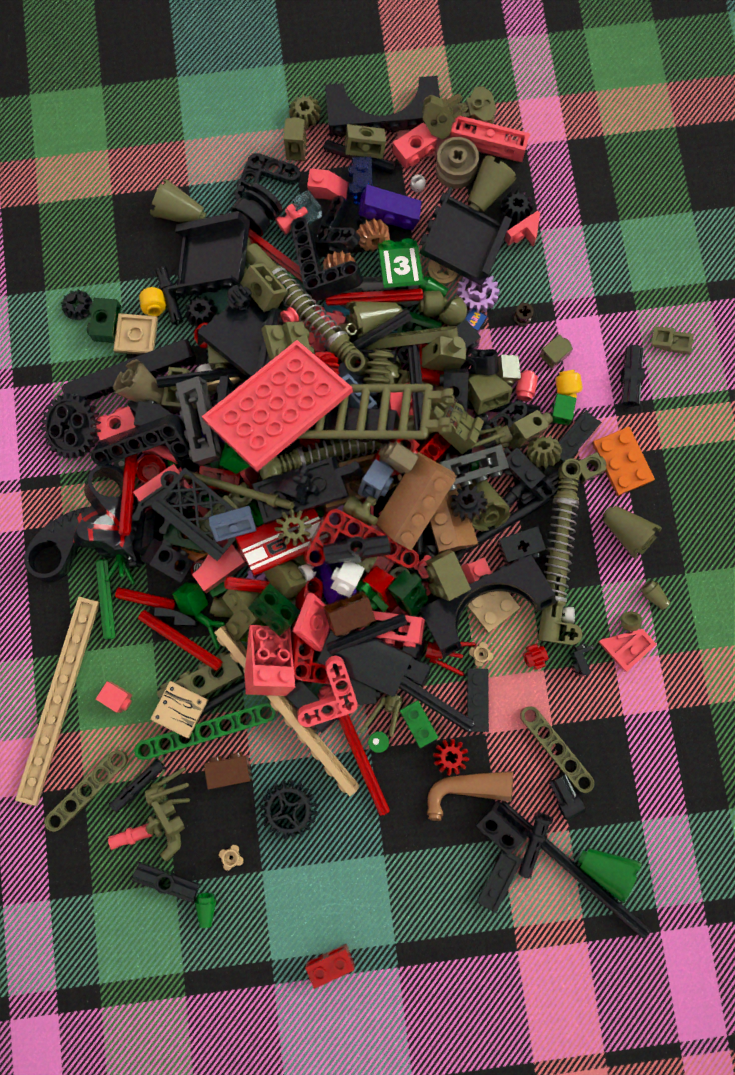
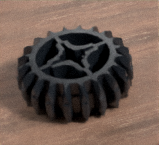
M294 780L290 781L289 787H287L286 781H282L281 789L276 783L274 785L276 792L268 789L267 793L271 797L264 796L262 798L263 801L267 802V805L262 804L260 808L265 809L267 812L260 814L261 818L268 817V820L263 825L266 826L271 823L272 826L268 831L271 833L274 829H277L276 837H279L281 832H284L283 839L286 840L288 838V833H291L292 839H295L296 831H298L300 836H303V827L308 831L311 829L307 822L315 823V819L310 817V815H317L318 811L311 810V807L317 806V802L310 803V800L314 798V794H310L307 797L306 793L309 791V788L306 787L304 791L300 790L302 787L301 782L295 788ZM284 792L296 793L302 799L292 802L284 795ZM278 796L281 809L273 815L272 804ZM285 804L289 807L298 804L292 811L293 815H290V813L280 815L286 809L284 807ZM305 804L306 816L303 822L300 823L297 809ZM287 818L293 823L294 827H284L277 820Z

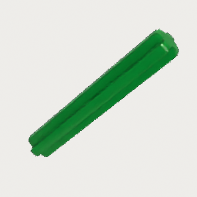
M100 559L96 561L102 631L103 638L109 640L116 637L110 579L108 581L105 580L109 573L108 560Z

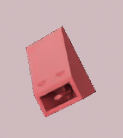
M250 625L245 665L246 695L287 696L295 688L290 627L279 636L268 626Z

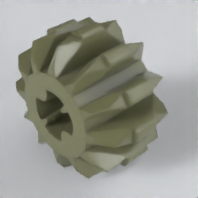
M302 94L301 98L295 97V102L290 104L289 115L291 118L305 119V127L307 129L309 125L315 126V121H319L321 107L318 105L317 99H312L311 95L305 98L304 94Z
M543 435L541 438L534 437V440L529 442L527 457L533 464H536L537 468L544 466L546 469L548 465L554 467L555 462H559L561 458L562 448L558 440L553 439L551 435L547 438Z
M291 509L289 511L290 517L283 512L282 516L285 520H276L277 523L282 524V527H275V531H283L278 535L279 539L287 536L284 542L286 545L292 539L293 545L296 546L297 538L302 543L305 542L302 534L310 536V533L305 531V528H311L312 525L304 524L309 519L308 516H304L300 520L302 511L299 510L295 517L294 510ZM291 522L293 524L298 523L299 527H296L298 531L295 533L293 531L289 532L287 529L290 528L288 525Z

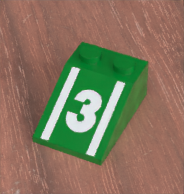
M409 238L403 239L401 242L386 240L378 244L379 268L384 288L424 284L416 240Z

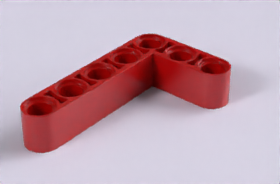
M329 510L324 514L304 552V561L310 566H320L325 561L323 549L325 544L319 540L322 532H326L329 535V541L326 544L334 543L338 534L348 539L354 536L364 539L369 533H372L375 537L384 536L385 534L341 510ZM332 513H335L339 518L336 525L331 524L329 521V516ZM351 523L357 527V532L354 535L348 532V526ZM388 536L389 543L393 546V552L391 555L382 557L400 567L413 568L419 561L417 552L413 549L409 550ZM312 551H317L319 554V560L315 563L309 559ZM405 553L411 555V562L409 564L403 561Z
M314 577L307 581L298 593L295 606L299 610L302 609L308 593L315 594L320 600L322 599L323 584L320 579ZM309 582H311L313 585V590L311 592L308 590ZM298 615L292 624L291 631L294 679L331 685L325 665L313 663L314 649L293 632L299 617ZM301 644L304 646V652L302 655L299 653V647ZM300 666L301 673L297 676L296 668ZM319 668L321 674L316 678L315 672ZM339 681L336 685L343 686L347 682Z

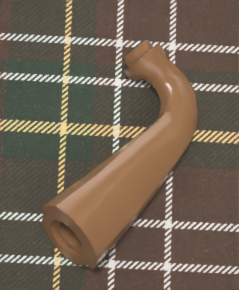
M513 771L469 774L439 780L432 786L428 794V819L441 821L443 811L440 803L446 794L511 802Z

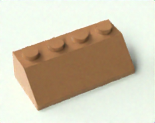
M419 452L417 453L419 458L412 470L404 474L376 523L393 541L409 550H412L455 482V473Z
M460 484L456 485L457 489H461ZM457 489L446 494L429 521L438 554L446 550L458 551L478 545L472 523L469 522L467 517L463 522L460 519V515L454 517V510L450 507V503L453 502L451 496H458Z

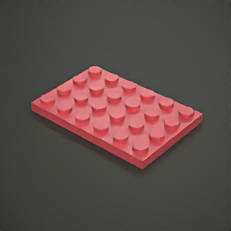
M296 340L206 412L202 418L210 428L257 472L353 392L352 386Z

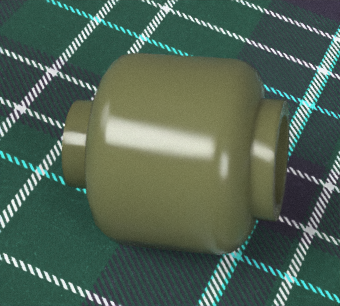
M440 291L423 292V300L418 301V310L425 317L440 316L444 309H447V298L443 297Z

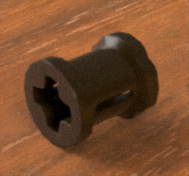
M529 303L519 304L514 314V322L521 327L527 326L534 313L533 307Z

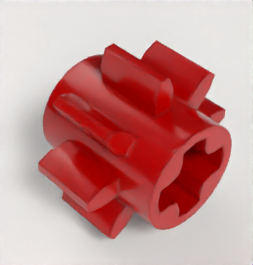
M537 643L526 647L527 652L523 653V658L528 668L534 667V670L545 667L544 662L549 660L543 646L538 647Z

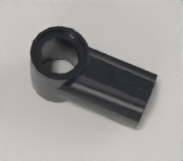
M566 774L558 776L549 782L559 802L558 807L566 821L586 812L580 797L575 794Z

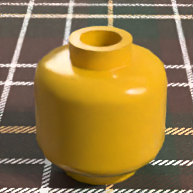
M148 287L141 291L139 300L142 312L148 316L161 315L166 309L162 290Z
M575 369L559 372V376L555 378L558 394L576 398L577 393L583 390L581 375L575 372Z

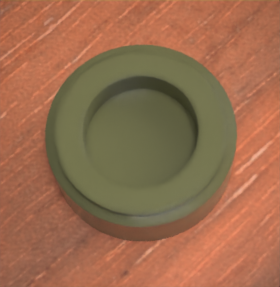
M625 612L621 616V626L627 631L639 630L642 626V617L637 612Z

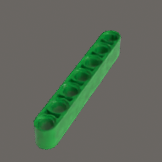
M269 703L256 705L196 724L191 734V740L187 744L182 741V735L172 731L138 742L134 748V754L140 760L162 756L271 722L276 718L277 711ZM264 707H270L272 710V715L268 719H265L261 714ZM245 713H249L252 717V721L248 725L243 724L241 719ZM225 719H229L232 723L229 731L222 729V722ZM206 725L211 728V735L209 737L202 735V728ZM164 738H168L171 742L167 750L161 744ZM145 744L150 747V753L147 756H144L141 752L142 746Z

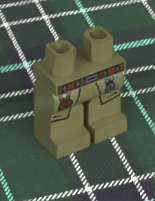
M456 399L454 400V405L432 404L430 420L450 417V425H452L451 434L440 433L444 439L461 454H464L476 444L484 423L480 417L473 419L464 411L463 406L457 403Z

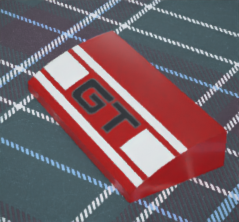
M315 509L302 512L300 520L304 516H308L309 519L304 524H311L312 527L305 528V531H308L310 536L302 534L305 542L302 543L297 538L296 546L293 545L292 539H290L288 545L284 543L287 536L282 539L278 538V535L283 531H275V527H282V524L276 521L257 527V531L235 537L238 548L254 576L304 554L321 521ZM289 523L288 526L290 528H287L288 531L297 532L298 529L296 527H299L298 523ZM322 532L319 536L321 543L326 544L329 541V536L326 532Z

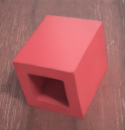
M107 681L96 700L113 711L122 713L123 710L126 711L132 702L130 700L132 694L115 683Z

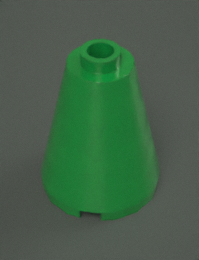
M591 848L587 852L583 850L578 860L581 863L580 868L623 903L629 897L637 879L636 873L640 871L642 865L637 860Z

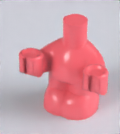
M290 204L285 210V217L279 216L275 218L276 223L285 235L290 232L291 223L294 219L303 217L308 213L305 207L295 211V206Z

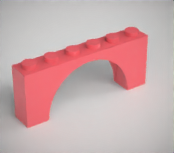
M174 464L133 493L139 501L143 500L162 486L161 476L166 471L180 473L182 471L181 467L177 469ZM174 476L170 477L169 482L172 483L174 481ZM183 478V486L193 488V483L189 485L185 480L186 478ZM198 505V512L204 517L210 509ZM228 539L218 541L217 543L224 547ZM231 544L218 561L208 554L200 568L192 575L204 592L208 593L226 580V577L232 576L247 564L239 548L236 550Z

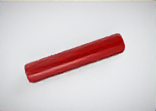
M118 587L115 593V597L118 599L157 608L174 610L176 601L173 599Z

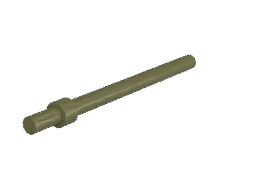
M191 472L206 485L263 501L275 508L280 506L291 510L294 507L293 501L282 499L279 495L262 493ZM186 474L183 476V478L192 480V479H191L188 475H186Z

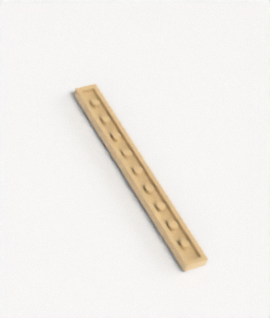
M78 597L15 801L37 806L100 605L98 601Z
M224 625L214 632L217 635V640L222 646L227 647L231 652V658L241 664L245 673L247 649L241 641L237 642ZM266 695L270 699L273 709L279 711L284 716L285 723L290 728L293 727L298 733V739L303 744L308 745L312 756L322 762L326 773L336 779L340 790L352 796L360 785L313 728L303 727L299 724L298 710L286 696Z

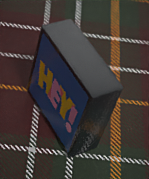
M473 308L471 312L468 311L465 320L479 333L488 316L480 311L477 313L476 309Z

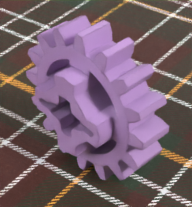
M493 276L487 277L482 286L465 277L462 278V281H459L457 295H460L459 297L464 300L466 306H469L470 312L473 308L476 309L477 313H479L480 309L487 312L488 307L493 308L494 302H497V295H499L500 289H497L498 282H492ZM491 292L490 297L486 299V296Z

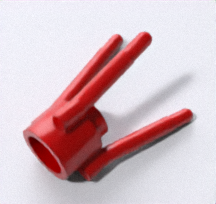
M435 641L434 643H428L425 658H430L431 663L438 664L460 676H464L462 671L438 660L442 659L443 656ZM460 642L461 646H476L475 642ZM455 652L448 655L451 657L463 658L462 654Z

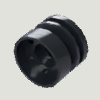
M251 182L247 190L243 192V198H239L230 211L241 212L250 220L249 228L259 236H262L269 228L270 221H274L282 211V205L268 189L258 183Z

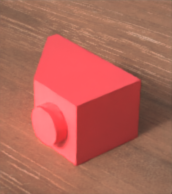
M310 168L307 184L309 198L333 200L341 195L346 200L348 182L329 170Z

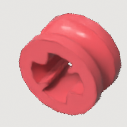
M288 307L286 311L283 310L280 313L283 323L299 322V316L292 307Z

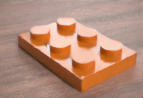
M630 427L592 442L595 451L606 462L607 470L605 472L617 496L655 480Z

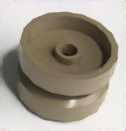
M452 137L445 140L439 146L435 171L439 182L445 187L450 188L451 186L453 189H461L468 186L474 180L479 161V153L475 144L463 137Z

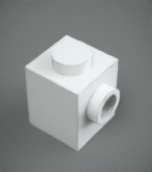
M352 561L344 562L341 568L336 567L331 577L334 580L331 589L350 598L365 568Z

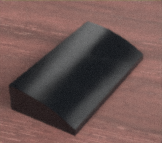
M357 629L350 630V632H349L348 634H346V635L352 634V633L357 632V631H359V630H357ZM331 630L317 662L325 665L327 659L331 656H339L345 663L349 677L395 697L413 655L376 638L369 639L334 654H329L326 644L346 636H335ZM333 664L334 670L339 672L337 664Z

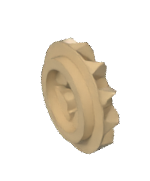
M431 260L428 272L432 278L443 285L449 282L452 283L457 278L458 273L447 269V275L443 272L438 273L440 266L444 269L446 267Z

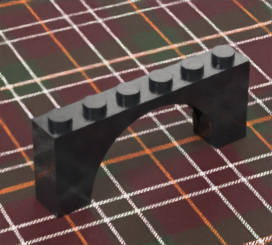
M438 76L419 77L418 90L411 103L397 113L382 116L366 113L356 107L349 99L344 83L325 85L329 136L341 137L346 135L347 124L385 129V132L414 129L424 122L422 113L424 98L429 95L440 98Z
M529 555L527 557H520L515 563L502 566L496 572L490 575H483L479 580L471 584L469 583L471 590L450 601L440 598L434 602L430 601L424 604L420 612L444 658L462 649L458 638L459 619L467 605L475 598L489 592H510L527 600L537 612L555 604L556 598L555 593L532 555Z

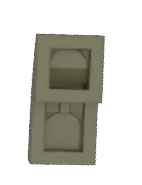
M654 326L651 346L666 351L691 355L694 333L675 332V328Z

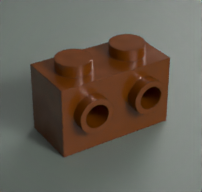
M363 591L351 595L350 598L346 597L323 606L330 629L335 636L346 635L350 630L366 627L371 622L376 621L369 597Z
M242 752L230 754V759L222 760V756L209 758V763H204L208 789L252 781L248 755L243 756Z

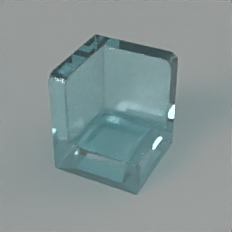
M306 190L292 200L296 208L295 211L302 207L307 209L308 213L303 217L306 218L308 224L322 216L321 206L309 190Z

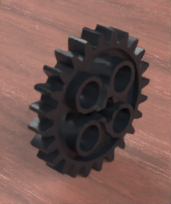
M64 393L63 396L58 395L57 400H51L52 405L46 406L49 412H43L44 416H46V420H41L45 424V427L41 428V430L46 431L43 438L49 439L46 445L52 446L51 451L57 452V456H63V458L83 457L84 453H90L89 447H95L93 440H99L95 435L96 432H101L100 429L96 428V425L101 424L100 421H96L99 413H93L96 407L90 406L91 401L85 400V396L73 393Z

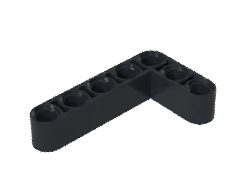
M298 217L292 221L291 230L302 282L313 300L320 301L357 288L362 284L363 276L357 263L354 261H347L321 270L314 235L306 218Z
M174 414L103 439L98 442L91 454V459L95 464L107 465L165 443L182 470L187 468L195 473L200 466L191 461L189 442L184 434V430H186L185 424L179 416Z

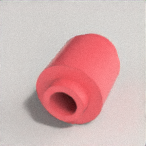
M525 370L523 373H520L521 379L517 381L516 398L521 401H532V397L535 396L538 376L533 371Z

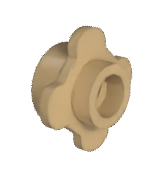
M481 642L478 647L469 650V655L473 656L475 665L479 667L487 660L491 661L493 659V654L490 653L485 642Z
M232 845L230 849H223L219 852V857L222 858L225 870H231L235 865L240 866L243 863V858L240 857L237 845Z

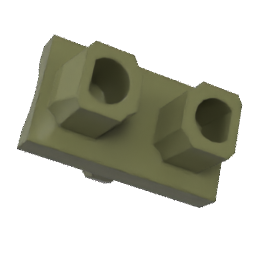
M157 800L152 802L151 805L157 819L150 816L148 818L149 824L145 830L148 834L155 833L157 837H160L163 834L161 831L163 828L170 843L176 841L175 835L185 829L179 816L170 821L167 820L168 816L176 812L170 800L161 804Z

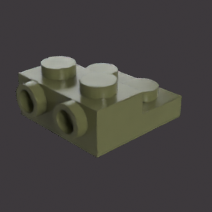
M303 322L265 325L261 329L270 361L296 340L315 354L314 348L309 345V330L304 327Z

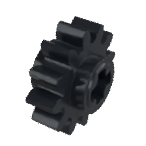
M466 485L465 491L458 488V496L452 495L453 502L450 503L451 509L454 510V517L460 515L462 522L467 517L470 523L473 522L474 516L480 520V512H487L485 506L488 502L487 498H484V491L478 493L477 486L469 490V486Z

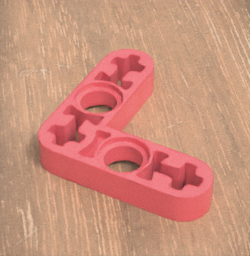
M331 656L325 663L334 696L299 708L297 712L298 722L303 727H311L350 714L357 709L356 696L345 663L341 657ZM335 663L337 664L340 674L336 675L335 670L333 668V664ZM339 681L347 682L345 688H336V684ZM345 695H347L348 700L350 702L349 706H346L343 697ZM329 705L333 707L330 713H323L321 711L324 706ZM316 709H318L319 716H316ZM305 713H308V715L310 716L309 719H306V717L304 716Z

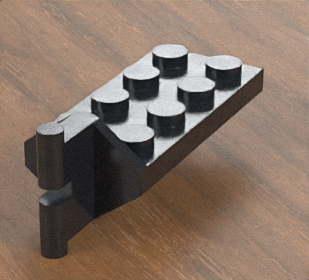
M336 456L307 465L306 467L309 470L306 476L310 479L309 485L314 484L319 489L315 495L306 492L304 504L288 499L278 491L282 479L289 472L254 483L253 488L255 491L266 494L273 493L279 495L282 499L293 501L294 515H296L299 510L305 512L349 497L346 484L363 479L365 473L356 461L340 467ZM257 500L264 524L275 522L277 519H284L282 516L283 512L290 517V509L280 506L275 508L267 505L266 502Z

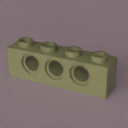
M226 651L216 656L223 662L221 667L224 673L221 677L216 678L214 676V669L202 663L197 666L199 670L193 673L188 671L179 676L180 680L174 683L205 697L245 675L239 663L235 662L231 658L230 653L228 654ZM203 676L205 684L198 688L195 680L197 677ZM169 682L161 685V690L156 692L159 699L164 694Z

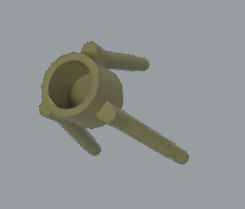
M500 425L495 428L481 430L479 435L492 433L493 436L476 442L470 449L495 440L496 444L502 445V448L509 446L508 442L512 441L513 438L508 426L501 427Z
M388 694L386 698L381 697L379 704L361 728L360 733H364L384 705V710L392 714L388 735L393 737L403 698L398 695L392 697Z
M183 767L160 782L152 784L151 789L145 791L148 805L152 806L151 803L156 800L159 804L168 801L165 800L167 794L187 788L189 786L188 783L167 790L164 787H160L180 775L186 768ZM172 799L170 801L172 804L189 802L190 799Z

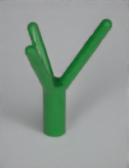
M121 554L116 555V561L105 580L108 581L119 565L120 577L124 576L125 571L131 584L134 585L135 581L129 569L125 566V558Z
M201 613L197 614L195 619L208 628L215 649L218 650L219 645L213 627L220 628L225 623L212 621Z

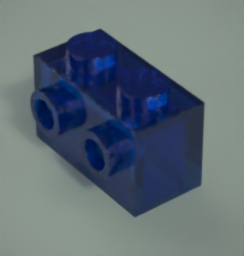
M352 157L353 165H349V177H353V183H349L350 195L354 197V204H360L361 195L366 185L372 186V157Z

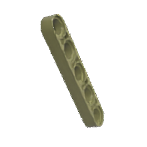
M457 326L387 334L364 350L431 343L441 336L454 339L458 337Z
M532 706L523 708L520 713V719L560 770L566 774L572 785L580 792H590L594 788L592 776L538 709ZM527 710L535 712L536 717L534 721L528 722L525 719L524 714ZM542 726L549 730V735L545 739L540 738L538 735V729ZM559 743L562 746V753L560 755L552 753L551 747L553 744ZM573 760L575 762L576 768L573 772H568L565 769L566 761ZM581 777L588 778L590 783L588 788L581 789L579 787L578 781Z
M116 750L104 758L46 816L44 821L45 827L52 832L64 828L126 766L128 762L127 754L124 751ZM115 754H120L123 757V762L120 766H115L112 763V758ZM100 769H104L107 772L108 776L105 781H100L97 778V772ZM85 784L90 785L92 788V793L88 797L84 796L81 792ZM69 800L76 802V809L73 812H69L66 809V803ZM54 815L59 816L61 819V823L57 828L53 827L50 823Z

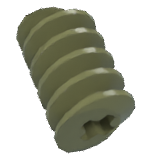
M371 349L375 351L368 354V357L373 359V361L367 362L371 369L365 370V373L370 377L363 378V381L368 384L389 382L390 379L384 375L391 373L386 366L393 365L388 358L394 357V354Z

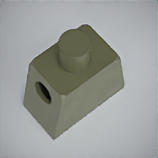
M441 336L421 349L422 368L444 372V368L460 369L466 360V344L461 337L452 339Z
M469 374L468 399L478 415L510 402L513 388L498 375Z
M536 410L514 422L509 429L513 440L508 442L512 449L518 448L520 450L533 441L534 437L539 438L547 430L549 424L553 422L551 414L549 412L541 414L540 411Z

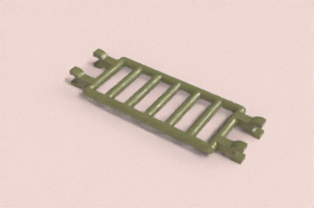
M349 384L352 386V393H361L356 430H344L348 396L339 403L335 430H323L324 416L316 422L315 430H307L298 438L426 439L428 432L451 434L452 425H450V417L430 420L431 403L454 405L453 388L433 391L431 384ZM371 392H382L377 430H365ZM391 392H403L398 431L386 430ZM412 392H424L420 431H407Z

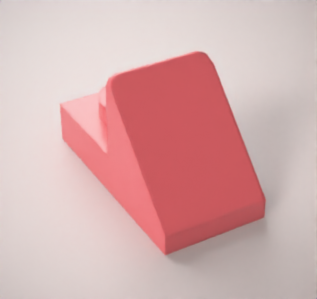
M536 211L507 230L504 240L508 246L514 242H520L524 236L534 246L540 218L539 211Z
M485 557L461 566L470 584L479 580L483 575L492 574Z

